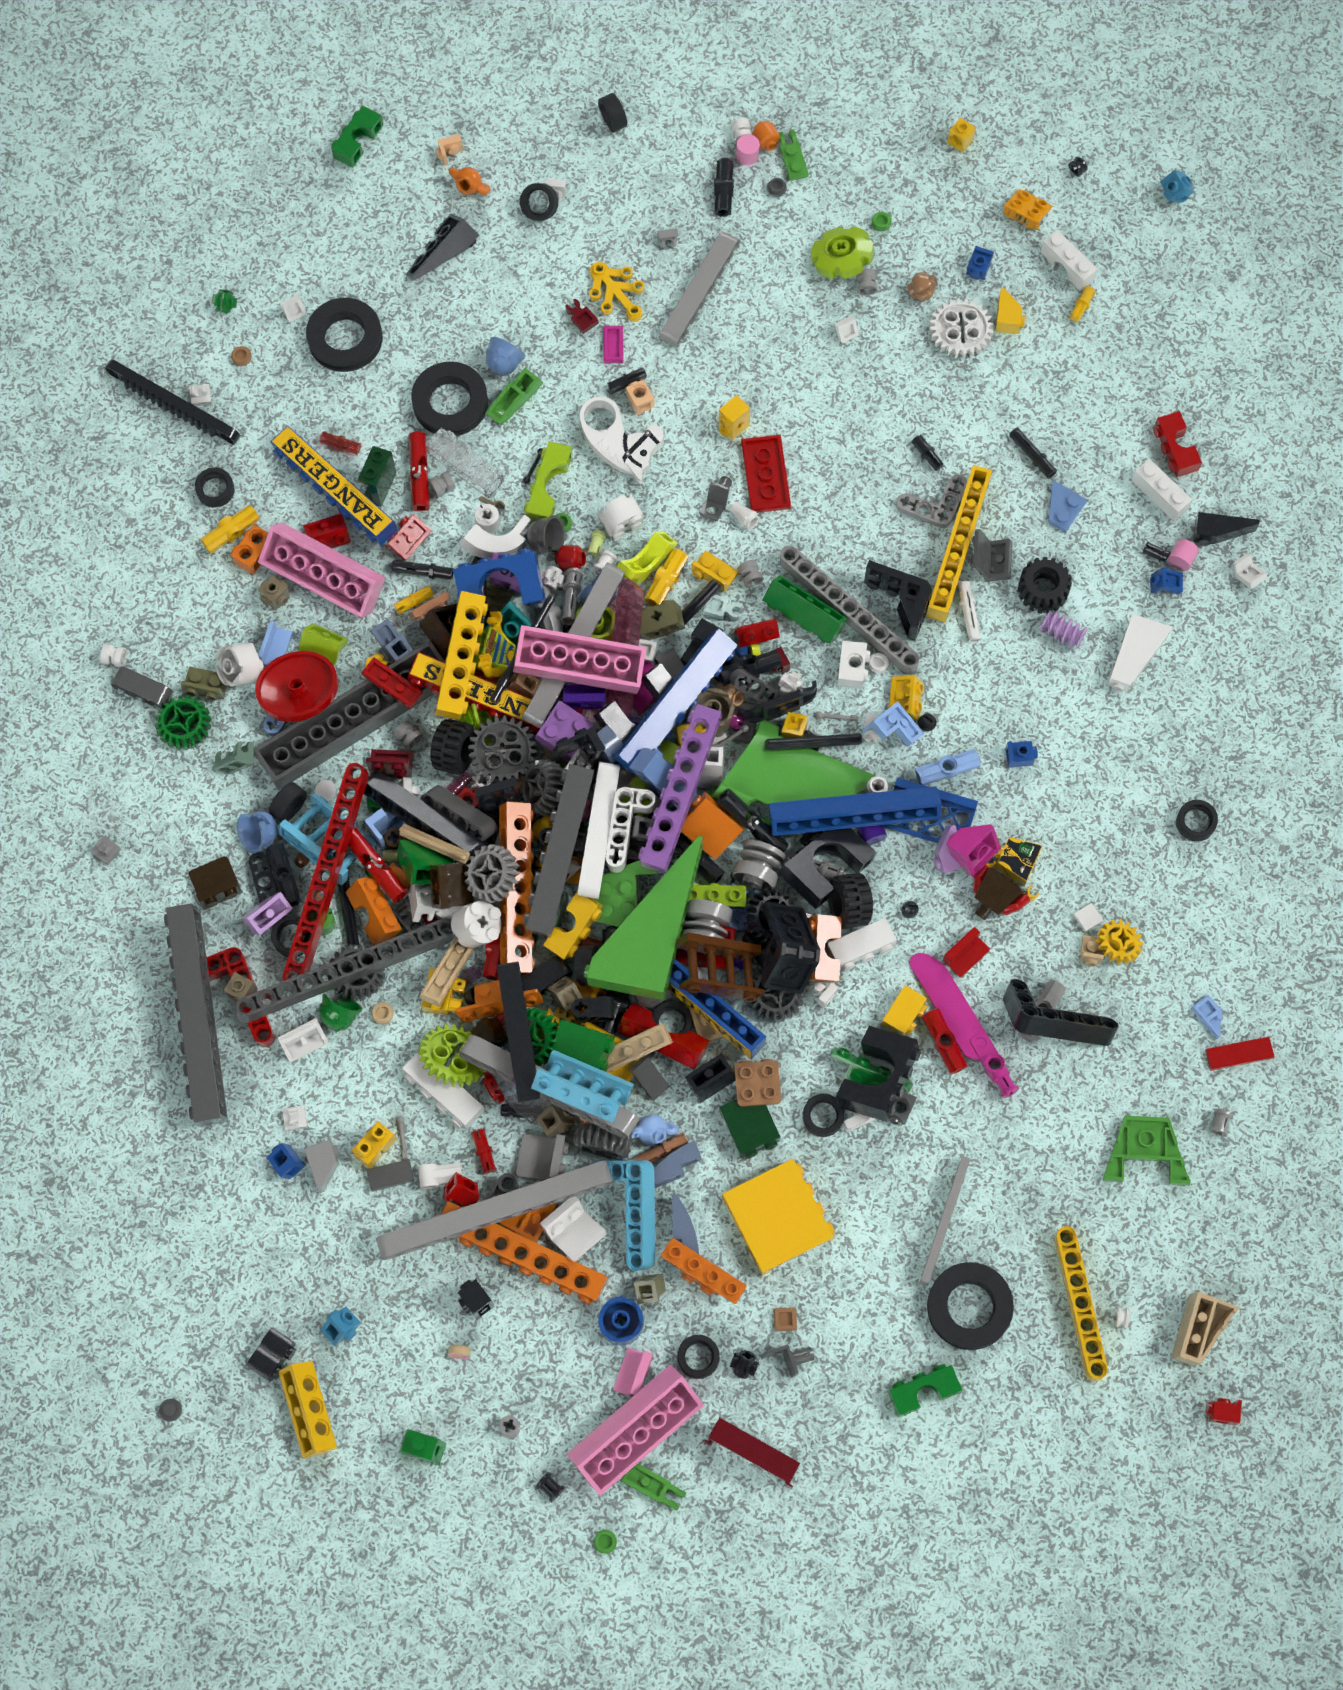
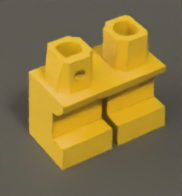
M430 968L427 983L436 969ZM457 978L440 1007L423 1000L421 1006L423 1012L449 1015V1012L456 1013V1009L462 1007L463 1001L453 998V993L465 994L467 981Z
M377 1121L351 1151L356 1159L368 1169H371L383 1156L381 1151L385 1153L397 1140V1137Z

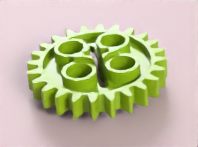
M444 1024L443 1028L437 1025L435 1030L430 1029L428 1034L425 1033L419 1045L418 1054L421 1055L419 1062H424L422 1068L430 1069L428 1076L435 1074V1081L441 1078L443 1079V1085L448 1081L452 1087L458 1083L461 1088L464 1083L470 1086L472 1081L477 1082L479 1077L483 1076L485 1070L467 1062L459 1055L460 1050L471 1035V1030L466 1033L464 1032V1026L458 1030L455 1024H453L452 1028ZM462 1044L461 1048L459 1049L458 1053L455 1054L449 1066L444 1067L448 1059L451 1058V1056L455 1052L458 1045Z

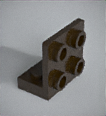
M465 864L429 865L432 908L447 909L453 906H464L473 903V892L468 890L469 885L464 882L468 878L464 873L469 869Z

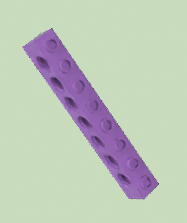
M699 704L696 705L695 710L691 709L688 717L690 722L689 728L684 729L682 733V747L676 750L674 756L675 766L670 768L667 775V780H669L667 788L663 787L660 794V800H662L660 808L656 807L652 819L655 822L653 827L648 828L645 839H648L645 847L642 846L639 852L638 859H641L642 867L666 874L721 722V711ZM698 726H704L706 731L697 733L695 729ZM696 745L699 747V750L691 753L688 751V748ZM684 765H690L692 766V770L689 772H683L681 771V767ZM682 784L685 786V789L682 792H676L674 787ZM670 804L678 806V809L674 812H670L666 808ZM664 823L671 825L670 830L666 832L661 831L659 828ZM656 843L664 845L661 851H654L652 849Z

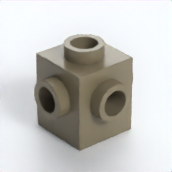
M273 575L270 579H266L261 583L258 588L261 595L259 598L267 607L270 605L276 611L290 599L289 587L282 579L278 580Z
M551 1105L536 1118L547 1136L556 1137L557 1134L566 1136L570 1133V1129L576 1125L572 1118L573 1114L556 1105Z

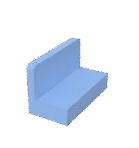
M270 621L258 654L259 659L263 662V666H267L274 659L287 654L293 637V631L278 628L275 621Z

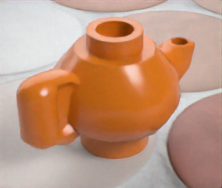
M453 167L449 168V174L455 180V185L462 194L473 195L478 192L486 196L491 191L489 185L482 183L481 176L476 169L471 167H465L460 170Z

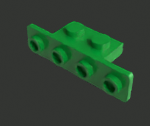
M834 1047L831 1051V1057L849 1065L844 1076L845 1079L865 1085H877L885 1082L892 1075L886 1067H877L870 1064L868 1059L861 1056H853L849 1050L843 1047ZM907 1079L904 1084V1091L909 1093L913 1083Z

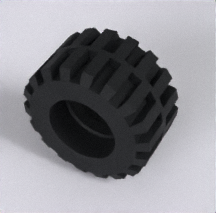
M1043 557L1042 560L1036 558L1034 562L1030 561L1023 568L1018 583V592H1020V600L1024 599L1023 605L1025 607L1028 604L1030 605L1029 610L1034 611V609H1038L1037 613L1042 614L1043 610H1046V614H1048L1052 608L1054 611H1057L1060 606L1062 607L1065 604L1071 589L1072 577L1071 574H1068V568H1063L1061 561L1057 563L1055 558L1047 560V557ZM1040 578L1048 579L1054 583L1056 589L1049 592L1041 591L1034 585V581Z
M444 719L440 722L433 735L430 749V758L434 769L457 775L463 774L468 769L473 759L469 758V754L474 752L468 749L469 745H474L470 741V737H476L473 725L451 719Z
M851 873L832 877L830 884L835 889L828 899L831 915L842 917V929L868 925L873 915V896L865 876L861 873Z

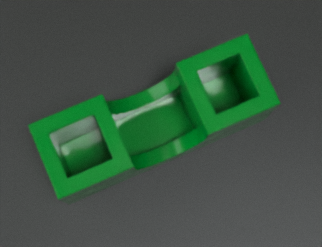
M362 105L353 114L350 123L343 128L340 137L332 143L333 158L353 168L363 155L361 144L355 140L360 136H368L374 139L384 126L382 115Z
M944 1363L932 1368L934 1372L925 1375L924 1372L912 1376L913 1381L904 1383L902 1380L892 1384V1389L888 1391L898 1418L921 1408L917 1394L922 1388L933 1389L940 1401L961 1393L962 1388L953 1366L946 1367Z

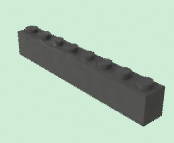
M569 764L568 770L563 769L561 781L564 782L563 790L558 789L555 799L556 802H559L557 810L553 809L550 822L554 824L552 831L547 830L544 842L548 843L546 851L542 850L539 863L543 865L541 872L536 871L533 884H537L535 893L531 892L528 904L532 905L530 913H525L523 925L526 926L525 932L548 938L551 937L594 770Z

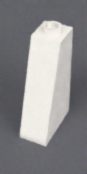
M1132 614L1108 686H1111L1116 692H1128L1166 641L1172 627Z

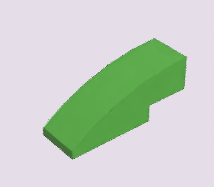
M524 368L513 383L510 381L485 413L502 425L537 392L543 382L528 369Z

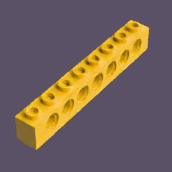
M976 465L972 466L926 615L928 618L946 623L992 474L990 469Z

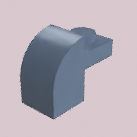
M388 618L370 630L382 647L383 652L393 663L413 651L403 635L397 633Z
M606 725L597 733L606 748L599 761L616 764L617 761L613 759V756L622 747L623 743L615 732Z

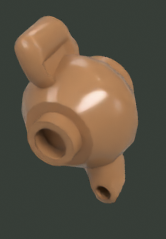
M926 271L915 273L912 277V283L908 284L907 288L913 299L917 298L922 302L929 300L933 296L938 282L934 275L930 276Z

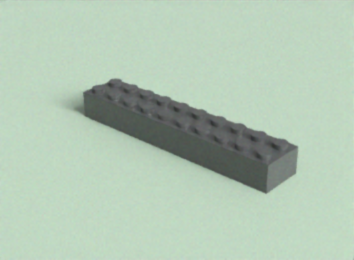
M428 641L388 667L411 682L407 678L418 652L444 663L445 661L432 642ZM367 679L334 699L318 715L298 721L254 748V753L279 791L287 783L300 778L405 713L409 708ZM425 686L417 687L424 694L414 706L434 695L430 688Z
M192 903L167 907V914H164V923L166 927H169V935L166 938L168 948L172 950L169 962L175 974V978H172V985L174 991L177 990L178 999H175L176 1011L180 1012L178 1030L183 1035V1042H180L182 1055H185L186 1063L183 1064L184 1075L188 1076L189 1085H186L187 1097L191 1098L192 1105L189 1107V1116L191 1120H194V1123L201 1126L228 1122L201 911Z

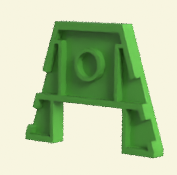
M639 860L626 865L624 870L619 873L609 872L602 875L599 898L595 899L603 905L601 909L602 914L597 922L619 927L638 905L636 875L658 874V872L642 867Z
M1125 1116L1106 1167L1103 1181L1123 1182L1124 1159L1169 1162V1184L1190 1185L1191 1180L1187 1175L1183 1157H1181L1170 1119L1164 1117Z

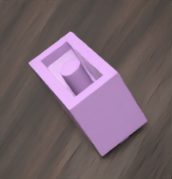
M953 824L946 825L934 851V865L937 870L945 874L962 868L951 856L946 845L950 836L957 832L956 826Z
M278 892L255 906L241 919L253 935H261L293 908L282 893Z

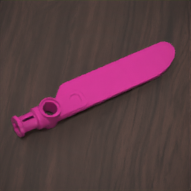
M916 953L909 961L910 967L934 1007L940 1009L949 1030L955 1035V1041L962 1053L968 1058L981 1062L986 1075L1001 1090L1003 1099L1015 1094L1019 1087L1018 1085L1015 1086L1011 1080L1004 1058L996 1050L947 968L938 959L928 954ZM996 1062L1000 1065V1068L996 1070L991 1069L989 1064Z

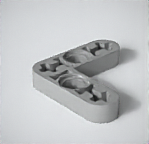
M959 474L952 476L939 505L904 493L898 496L896 508L901 513L934 526L946 528L951 524L967 485V479ZM960 481L961 486L958 487L957 493L953 492L955 483ZM953 498L956 503L949 506L945 503V499ZM905 500H908V501H909V502H908L909 505H906V507H903V506H902V502H904ZM914 503H917L915 511H912ZM921 507H926L930 512L927 515H921L918 510ZM945 509L948 512L946 514V519H944L942 522L940 521V517L943 515Z

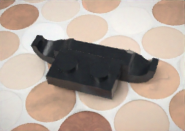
M816 680L812 681L811 687L802 688L799 686L796 691L764 703L756 702L754 703V708L750 710L740 708L738 709L739 715L747 722L757 723L764 720L770 721L784 716L788 712L800 710V707L809 704L816 697Z

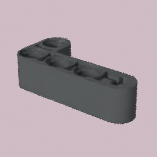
M436 785L420 797L422 801L482 842L497 832V825L492 818L443 786Z

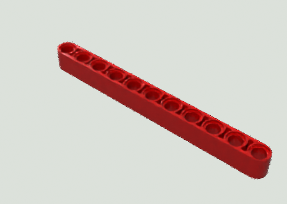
M351 763L345 769L283 972V981L291 979L292 975L296 973L301 975L311 969L369 778L368 771L358 763ZM356 770H361V775L353 779V773ZM350 790H355L354 797L347 799V793ZM345 810H348V817L346 819H341V813ZM342 830V837L335 840V833ZM336 851V857L333 860H329V853ZM329 871L330 877L323 881V873ZM323 891V899L316 901L317 893ZM313 912H317V919L310 922V915ZM310 932L311 939L304 943V935ZM301 953H304V955H305L304 961L301 962V963H298V962H297V957H298V955L301 954Z

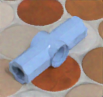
M975 749L954 756L947 755L939 761L915 768V773L919 784L928 785L943 779H951L955 775L979 768L981 764ZM950 765L953 769L947 771L943 766Z

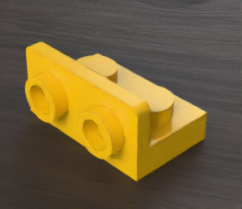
M706 550L697 562L693 561L691 564V571L699 580L705 579L708 582L713 579L716 580L721 586L720 590L723 592L728 589L739 574V571Z
M916 675L892 677L889 708L896 702H899L911 718L919 720L920 713L922 712L921 694L924 692V685Z

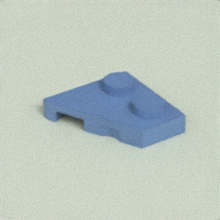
M1054 480L1052 483L1048 523L1066 533L1087 503V499Z

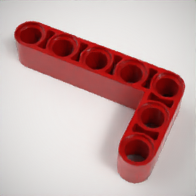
M231 947L207 957L210 981L228 974L232 977L234 972L240 975L246 974L247 979L254 982L246 958L240 949ZM233 956H240L236 963H230V959ZM213 964H220L216 971H210V967ZM249 1007L242 1008L244 1013L251 1011ZM268 1016L248 1022L252 1036L258 1045L268 1047L273 1044L275 1034ZM262 1032H269V1036L265 1040L259 1039Z

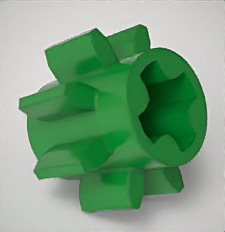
M219 289L217 294H213L212 304L216 306L217 311L230 313L232 308L237 306V298L233 296L232 291Z

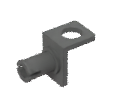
M722 476L719 483L713 481L710 483L707 500L699 513L701 516L714 521L719 520L727 505L729 487L732 485V480L729 477ZM709 507H714L718 510V512L716 514H710L707 512L706 509Z
M788 1344L764 1352L761 1355V1359H765L782 1353L791 1378L799 1374L797 1365L813 1361L815 1357L814 1353L809 1354L813 1351L810 1346L792 1353Z

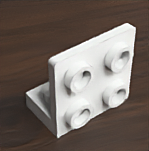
M576 1196L569 1198L540 1223L547 1238L573 1262L606 1235V1231L584 1211Z

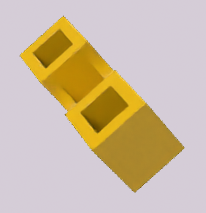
M576 892L566 908L575 917V927L569 932L561 927H554L551 937L547 938L543 946L562 959L573 958L581 940H585L590 934L591 929L589 927L593 921L596 922L600 918L603 905L593 898L577 896Z

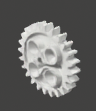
M957 298L956 303L950 299L949 305L943 302L942 309L937 307L936 313L932 314V320H930L929 334H932L931 341H935V347L941 346V353L947 350L948 357L955 353V359L958 358L959 354H962L963 359L966 358V354L973 357L974 351L981 354V348L986 350L987 343L991 342V337L993 336L994 330L992 329L994 323L991 322L992 316H987V309L982 311V304L976 307L975 300L969 304L968 298L964 302ZM959 314L962 315V329L964 330V333H963L964 343L961 342V327L959 326V322H960Z

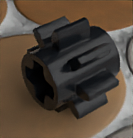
M742 1350L739 1354L735 1352L730 1367L734 1368L733 1373L737 1377L747 1379L749 1375H755L759 1362L755 1361L756 1356L754 1353Z

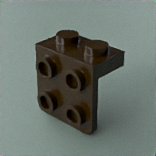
M226 856L189 871V877L203 910L214 907L220 902L235 898L243 893L230 861Z

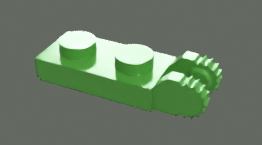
M795 130L789 131V137L792 141L790 144H786L783 132H778L780 135V151L789 181L807 178L809 173L800 144L797 142Z
M638 1463L622 1476L620 1480L624 1484L659 1503H664L674 1510H678L680 1506L676 1502L664 1497L667 1490L669 1489L679 1497L684 1498L686 1492L672 1485L670 1481Z

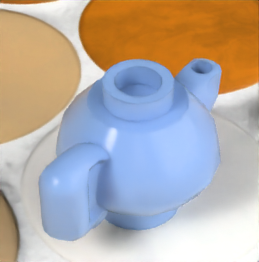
M660 1115L644 1116L639 1120L638 1126L634 1128L631 1135L633 1138L639 1137L640 1141L644 1144L653 1146L663 1142L666 1134H678L679 1128L672 1122H665Z

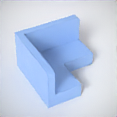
M896 702L861 730L864 734L872 728L881 740H884L895 731L907 747L924 734L899 702Z
M382 808L364 820L369 834L383 851L384 849L388 850L383 839L385 832L388 829L401 827L405 824L391 813H385ZM391 834L388 838V841L392 840L394 844V842L397 840V837H393V835Z

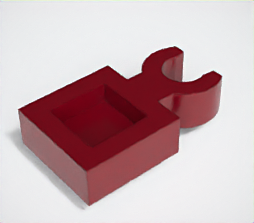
M573 299L576 307L570 308L566 304V312L569 315H573L571 316V321L585 334L599 324V319L587 306L581 309L579 300Z

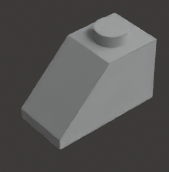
M330 1140L304 1148L319 1193L325 1191L338 1166L337 1158L340 1157L337 1145H332Z

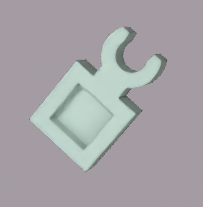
M714 595L706 603L703 614L722 620L724 615H728L731 620L737 621L739 615L734 614L732 611H741L742 606L738 603L730 605L728 604L729 598Z

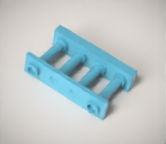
M313 793L310 804L312 807L295 823H289L284 819L279 824V835L316 865L321 848L315 842L326 833L334 808L329 805L324 797H319ZM318 812L328 819L310 836H305L300 832V829ZM357 828L376 851L377 843L375 839ZM331 851V852L329 853V855H328V859H329V860H333V859H334V858H332L331 855H332L335 851ZM352 852L344 859L337 883L341 886L347 881V868L357 859Z
M553 1050L546 1069H537L531 1089L614 1123L620 1104L626 1106L634 1084Z

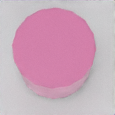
M743 135L737 141L736 159L742 165H752L758 160L760 142L755 136Z
M1178 539L1168 556V563L1182 571H1188L1199 549L1191 541Z

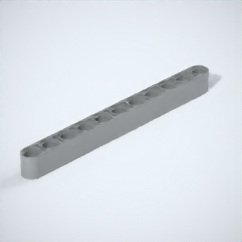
M607 1161L596 1162L383 1234L376 1238L382 1260H389L612 1184L613 1179Z

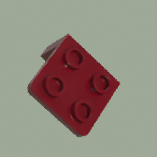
M371 749V757L366 758V764L370 775L374 771H379L386 776H392L396 779L412 777L414 753L413 751Z

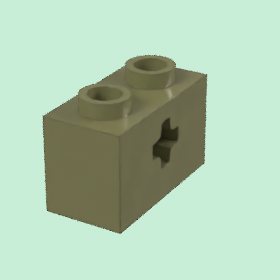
M665 600L660 605L648 606L643 608L642 611L636 612L640 635L645 640H653L685 629L681 607L674 600Z

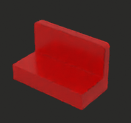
M975 926L943 957V961L959 977H963L990 951V948L979 938L981 932Z

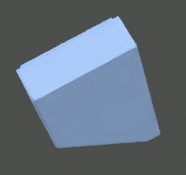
M1207 995L1192 1006L1191 1009L1212 1035L1218 1039L1221 1033L1222 1010Z

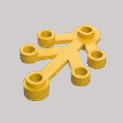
M604 262L592 264L590 275L594 282L593 288L589 291L590 299L592 301L601 299L600 287L603 281L607 288L605 300L601 304V312L604 315H610L613 312L612 301L613 295H615L626 308L627 318L632 322L639 321L642 318L641 307L633 305L621 290L641 294L644 292V283L640 280L634 283L618 282L610 278L622 277L624 280H630L633 277V271L630 267L613 269L609 268ZM608 306L610 309L605 310L604 307ZM632 310H637L638 312H637V313H632L631 311H632Z

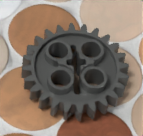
M495 716L493 723L487 719V726L480 723L481 731L474 730L477 738L470 737V741L474 745L468 746L469 750L474 751L469 754V758H475L471 765L479 766L476 773L483 771V779L488 775L491 776V783L495 778H498V782L503 779L507 780L511 779V777H516L518 781V774L526 775L524 768H530L528 762H535V758L530 755L537 753V750L531 749L536 746V742L530 741L533 738V734H526L529 727L522 729V721L514 724V717H512L510 722H507L506 716H503L502 721H499L498 717ZM512 733L517 739L514 742H508L505 736ZM491 737L495 739L496 744L488 746L484 740ZM517 745H520V746H521V748H519V749H517V748L509 749V748L515 747V746H517ZM500 746H503L504 749H507L505 754H502L501 751H498ZM485 751H495L487 755L484 754ZM511 754H518L521 760L514 763L509 759V756ZM490 758H497L500 764L498 766H491L488 761Z

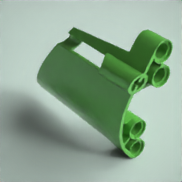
M764 720L758 723L753 739L718 788L713 786L709 795L717 801L719 795L724 790L730 788L748 806L753 801L769 806V803L855 795L865 790L868 781L875 777V775L810 748L766 750V739L783 737L778 736L780 726ZM747 813L745 819L750 818L751 815ZM759 816L764 823L770 825L769 819Z

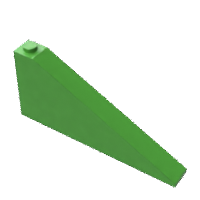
M698 836L595 953L590 965L587 964L584 977L587 978L588 986L665 1001L678 949L676 940L681 937L703 849V837Z

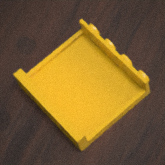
M794 1159L722 1193V1198L762 1276L769 1273L770 1270L834 1239L833 1234H835V1230L830 1221H825L823 1217L825 1211L821 1203H816L812 1195L815 1194L810 1182H805L802 1176L805 1174L800 1163H795Z

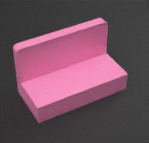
M628 1348L613 1388L614 1391L630 1397L638 1393L644 1385L653 1359V1353L647 1351L643 1353Z

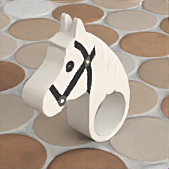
M606 397L589 399L584 403L580 411L581 428L587 444L607 464L620 472L633 475L638 483L642 484V474L650 469L651 457L664 444L663 430L657 425H652L644 433L637 432L626 435L620 411L615 402ZM603 408L614 414L615 421L607 431L604 429L598 432V430L592 429L586 424L585 419L587 415L595 409Z

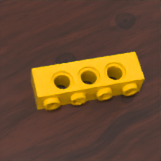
M313 1361L291 1364L278 1371L302 1458L306 1459L324 1455L336 1449L335 1436L333 1435Z

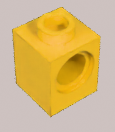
M959 118L949 130L947 143L963 153L974 140L976 127Z

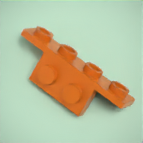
M499 980L475 985V1004L456 1009V1014L462 1023H469L477 1019L493 1017L504 1013ZM538 989L524 991L526 1007H534L537 1004L543 1003V997Z
M671 1238L661 1254L663 1259L679 1268V1272L682 1274L680 1277L690 1284L694 1281L700 1285L699 1289L708 1296H711V1294L717 1296L719 1294L731 1303L737 1304L747 1288L746 1284L674 1238Z

